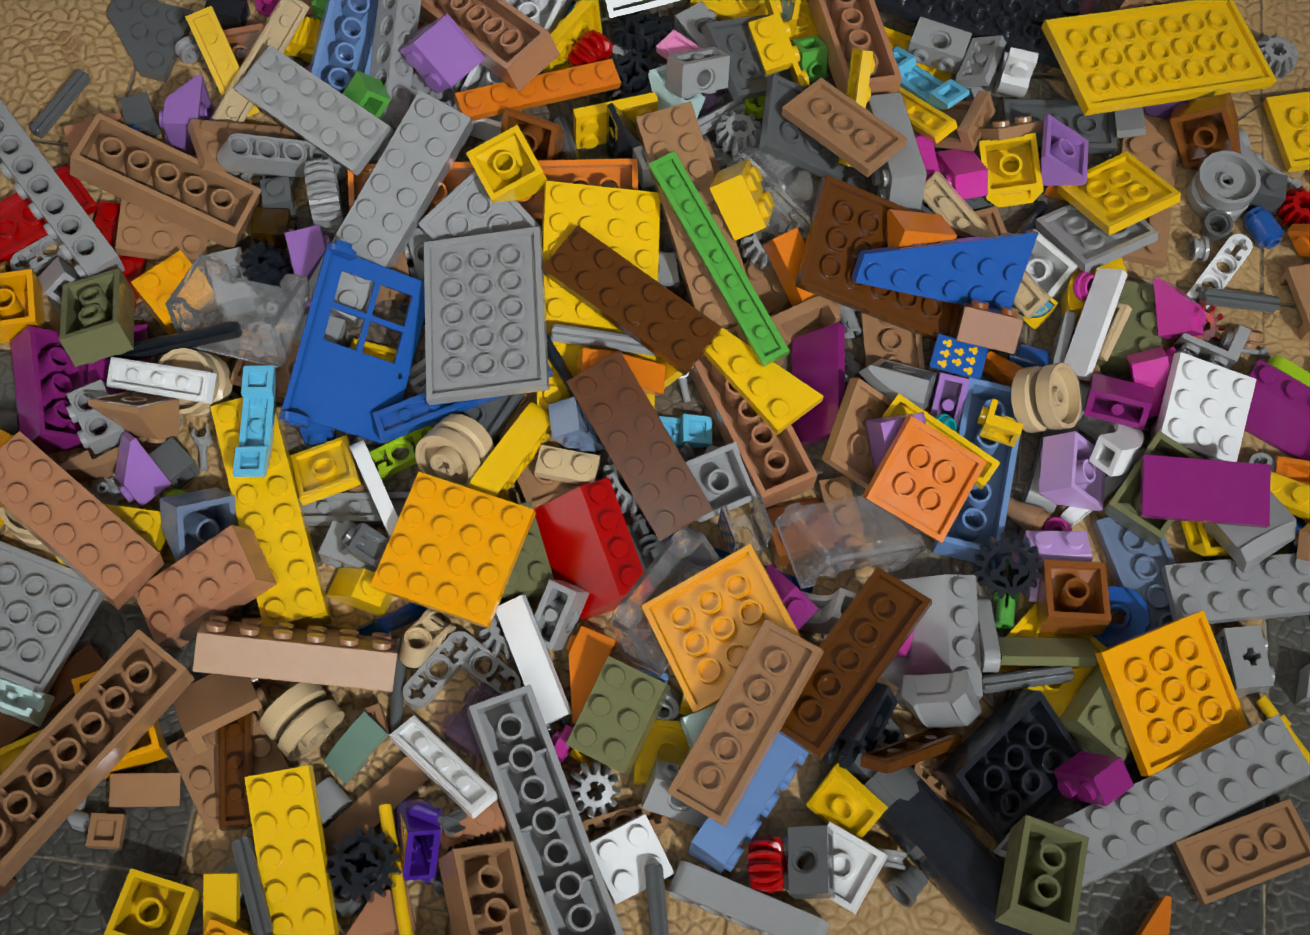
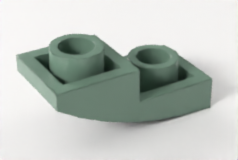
M364 711L338 740L323 762L345 784H348L370 761L368 757L389 734Z

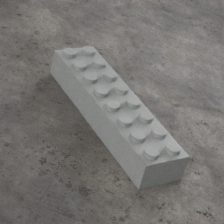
M419 90L331 243L334 244V240L348 242L352 244V249L357 252L356 257L392 270L417 228L418 222L421 221L472 132L471 117ZM323 257L302 292L310 302ZM342 271L334 302L365 313L373 282ZM331 309V313L345 319V321L358 328L363 322V319Z
M531 684L469 706L466 712L491 783L497 792L499 805L511 838L514 841L515 849L546 934L624 935Z
M1276 715L1135 783L1132 788L1108 806L1092 804L1053 823V825L1089 837L1082 882L1083 888L1304 780L1310 775V766L1279 715Z

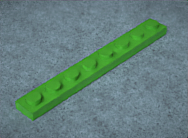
M673 151L649 163L650 172L762 368L788 355L790 350L676 152Z

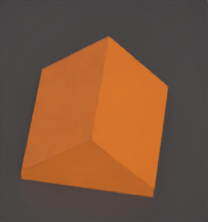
M887 210L888 247H912V244L924 243L925 245L936 244L938 241L952 240L957 237L956 233L940 214Z

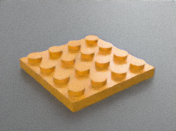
M418 472L370 586L374 590L489 629L536 513L534 509Z
M751 543L641 605L693 713L718 703L765 619L802 638Z
M1204 610L1193 612L1095 653L1141 776L1153 775L1249 729Z

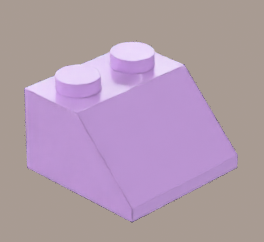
M1076 431L1043 437V447L1040 452L1041 471L1038 479L1039 493L1057 505L1094 511L1103 510L1106 473L1089 462L1095 446Z
M1087 531L1025 532L1024 539L1026 537L1030 538V547L1037 545L1039 549L1038 556H1042V561L1048 559L1092 562V551ZM1036 578V588L1027 586L1029 602H1037L1040 578Z

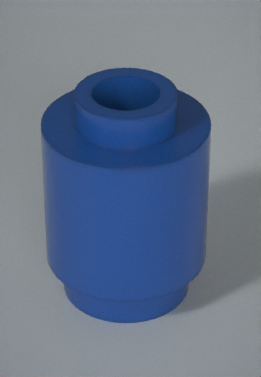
M1258 206L1244 215V228L1259 248L1266 247L1271 249L1282 241L1281 237L1284 231L1269 210H1264L1262 206Z
M1022 343L1019 346L1017 345L1015 354L1009 353L1007 358L1023 368L1033 366L1044 367L1051 364L1052 361L1051 357H1047V350Z

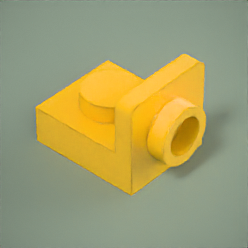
M992 398L988 408L983 406L979 414L977 423L982 425L979 436L1014 447L1021 435L1024 424L1018 423L1008 416L994 415L998 400Z

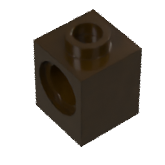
M255 207L251 228L254 243L258 244L262 241L265 246L272 244L273 248L288 249L285 233L297 230V222L293 221L290 210Z

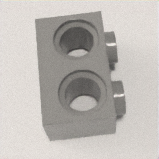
M101 379L66 394L71 404L66 409L73 423L79 422L82 428L77 434L84 448L91 447L95 455L98 456L107 449L120 446L121 434L126 430L93 408L85 410L88 406V399L110 395ZM107 428L103 434L96 435L98 430Z

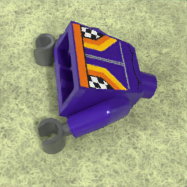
M407 799L397 806L395 829L399 853L402 857L401 865L404 881L420 879L428 885L432 883L438 896L445 897L442 877L437 875L436 870L441 837L440 824H442L443 830L448 835H453L466 829L465 826L459 823V821L467 818L463 810H457L446 815L443 809L421 799Z

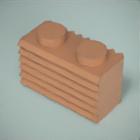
M497 800L475 819H472L466 813L467 818L459 821L466 829L456 834L448 835L443 830L442 824H440V841L445 854L453 849L476 846L477 843L481 845L483 841L488 842L489 838L494 840L495 836L500 837L501 833L504 835L507 833L506 823Z

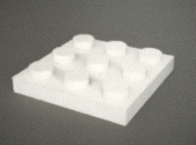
M1182 352L1174 353L1154 436L1158 431H1161L1195 454L1213 460L1237 462L1256 379Z

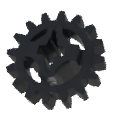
M649 10L634 12V15L625 14V18L618 17L617 22L613 23L614 42H618L619 47L625 46L627 51L634 48L637 53L640 51L645 52V50L650 52L651 48L656 49V46L672 31L671 21H667V16L659 17V12L650 14Z
M628 51L627 57L624 58L621 54H617V62L613 61L619 75L621 85L618 89L605 91L606 96H612V101L653 93L648 73L650 70L658 68L659 64H652V56L649 55L644 59L642 58L641 51L636 56H632L631 51Z
M262 241L258 244L253 243L241 254L240 257L243 261L239 263L246 270L242 275L247 277L249 281L248 286H254L257 289L256 294L258 296L261 293L264 294L268 302L273 299L275 304H278L280 301H286L298 289L295 285L297 283L296 278L292 275L294 270L289 264L290 260L283 259L281 257L282 251L276 252L272 244L265 246Z
M1002 532L1001 540L998 541L990 536V545L981 544L979 546L981 554H975L974 556L975 564H977L974 566L975 576H979V586L987 584L986 589L989 595L995 590L998 591L999 599H1002L1005 593H1010L1011 598L1015 599L1016 592L1018 591L1026 596L1028 594L1027 586L1036 588V578H1041L1043 575L1042 568H1040L1043 566L1042 556H1038L1039 549L1037 545L1030 547L1031 543L1028 537L1019 541L1018 533H1014L1011 539H1007L1005 532ZM1006 559H1009V564H1011V573H1008L1007 567H1005Z
M371 827L367 831V835L360 828H356L355 837L353 838L344 833L345 843L343 845L333 844V847L338 851L337 855H330L327 858L334 863V867L328 869L327 874L337 877L331 883L332 887L338 889L343 886L340 895L347 898L352 893V901L360 903L362 896L365 897L367 902L372 903L375 893L384 898L386 896L384 887L388 885L395 888L396 884L391 878L393 875H401L402 872L395 867V863L400 862L402 857L399 854H392L398 847L397 844L394 842L386 844L389 836L382 832L377 837V831ZM359 845L357 850L348 854L354 847ZM377 845L382 849L386 862L379 860L377 857ZM368 860L376 867H365L362 871L353 863H365ZM344 868L348 869L352 874V885L345 877ZM378 876H381V878L376 883L370 886V882L372 880H374Z

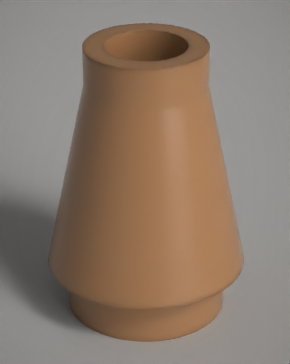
M1012 497L1009 498L1007 516L1025 531H1041L1045 522L1050 519V514L1045 512V508L1021 502Z

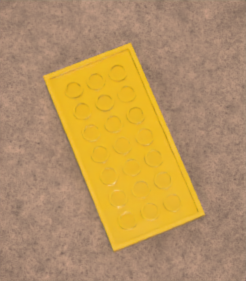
M1191 0L1048 19L1044 21L1041 27L1084 116L1211 97L1229 92L1237 93L1269 88L1277 81L1234 0Z
M554 181L545 182L542 222L543 266L579 225L658 281L660 198L658 192ZM544 275L546 330L549 336L553 324L626 334ZM552 341L573 377L576 374V357L583 348L617 352V350ZM621 351L625 355L656 362V356ZM549 359L548 364L553 374V377L549 378V390L538 391L535 394V404L549 411V404L571 398ZM646 394L655 409V394Z

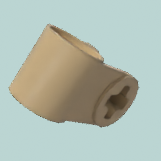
M432 609L426 610L419 620L405 632L399 651L400 661L409 668L421 667L447 637L455 632L456 626L452 623L446 624L435 615L436 611Z

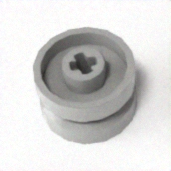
M1224 150L1212 153L1203 160L1187 189V200L1192 210L1202 219H1205L1211 211L1222 210L1228 213L1234 222L1244 214L1261 186L1260 173L1256 165L1242 154Z

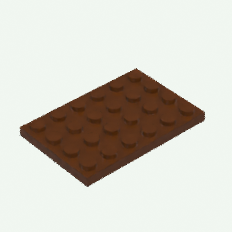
M829 175L822 177L795 287L933 341H937L938 334L954 338L961 305L855 283L851 279L860 251L888 247L887 210L915 211ZM951 227L957 235L956 239L975 237Z

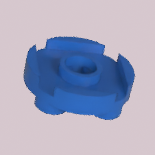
M1108 587L1111 613L1114 610H1117L1119 613L1125 611L1127 614L1124 617L1125 622L1122 625L1119 623L1113 625L1110 622L1101 635L1092 636L1103 645L1112 647L1146 633L1151 626V618L1147 603L1135 590L1127 587Z

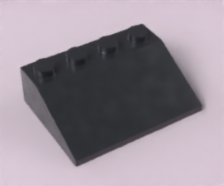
M1017 689L934 771L950 795L1000 844L1008 835L1010 829L1025 815L1038 819L1062 794L1058 788V781L1053 771L1078 754L1080 749L1041 691Z

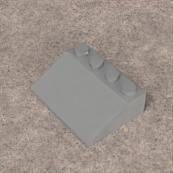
M943 574L901 580L932 599V605L914 630L909 657L895 656L881 675L899 688L900 691L895 696L898 701L897 704H905L901 697L903 675L954 673L956 671L968 672L979 701L983 697L976 576Z

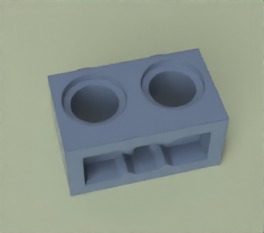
M576 397L548 405L552 438L569 450L594 455L596 451L605 449Z

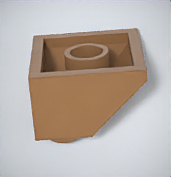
M135 391L88 399L90 407L131 434L146 437L147 442L164 443L166 438L179 435V399Z

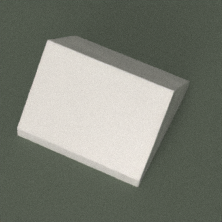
M1039 233L1025 270L1054 299L1066 288L1078 265Z

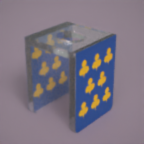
M938 334L926 370L966 379L971 377L980 380L988 348L956 341V338Z
M760 495L754 497L752 510L749 514L731 519L726 505L720 509L718 528L729 555L750 543L756 552L769 548L774 530ZM740 528L748 529L752 534V539L748 543H739L740 540L736 530Z

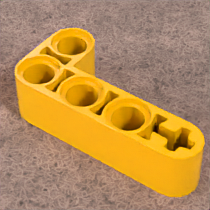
M534 402L529 403L476 471L468 488L508 500V491L538 453L540 446L544 445L552 434L549 411Z

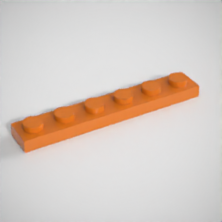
M608 59L539 74L519 92L508 83L503 82L457 92L454 94L453 99L457 110L471 117L472 121L502 115L506 107L520 111L618 89L621 81L613 60Z

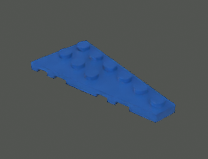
M1026 230L1024 233H1001L999 236L985 238L976 236L938 241L936 244H912V247L862 250L859 252L851 279L855 283L963 305V302L971 303L972 299L988 302L989 308L1000 310L1001 306L1012 307L1039 233L1035 230Z

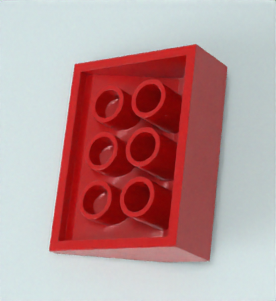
M609 477L579 486L534 509L554 580H564L590 592L578 622L649 599L650 586Z

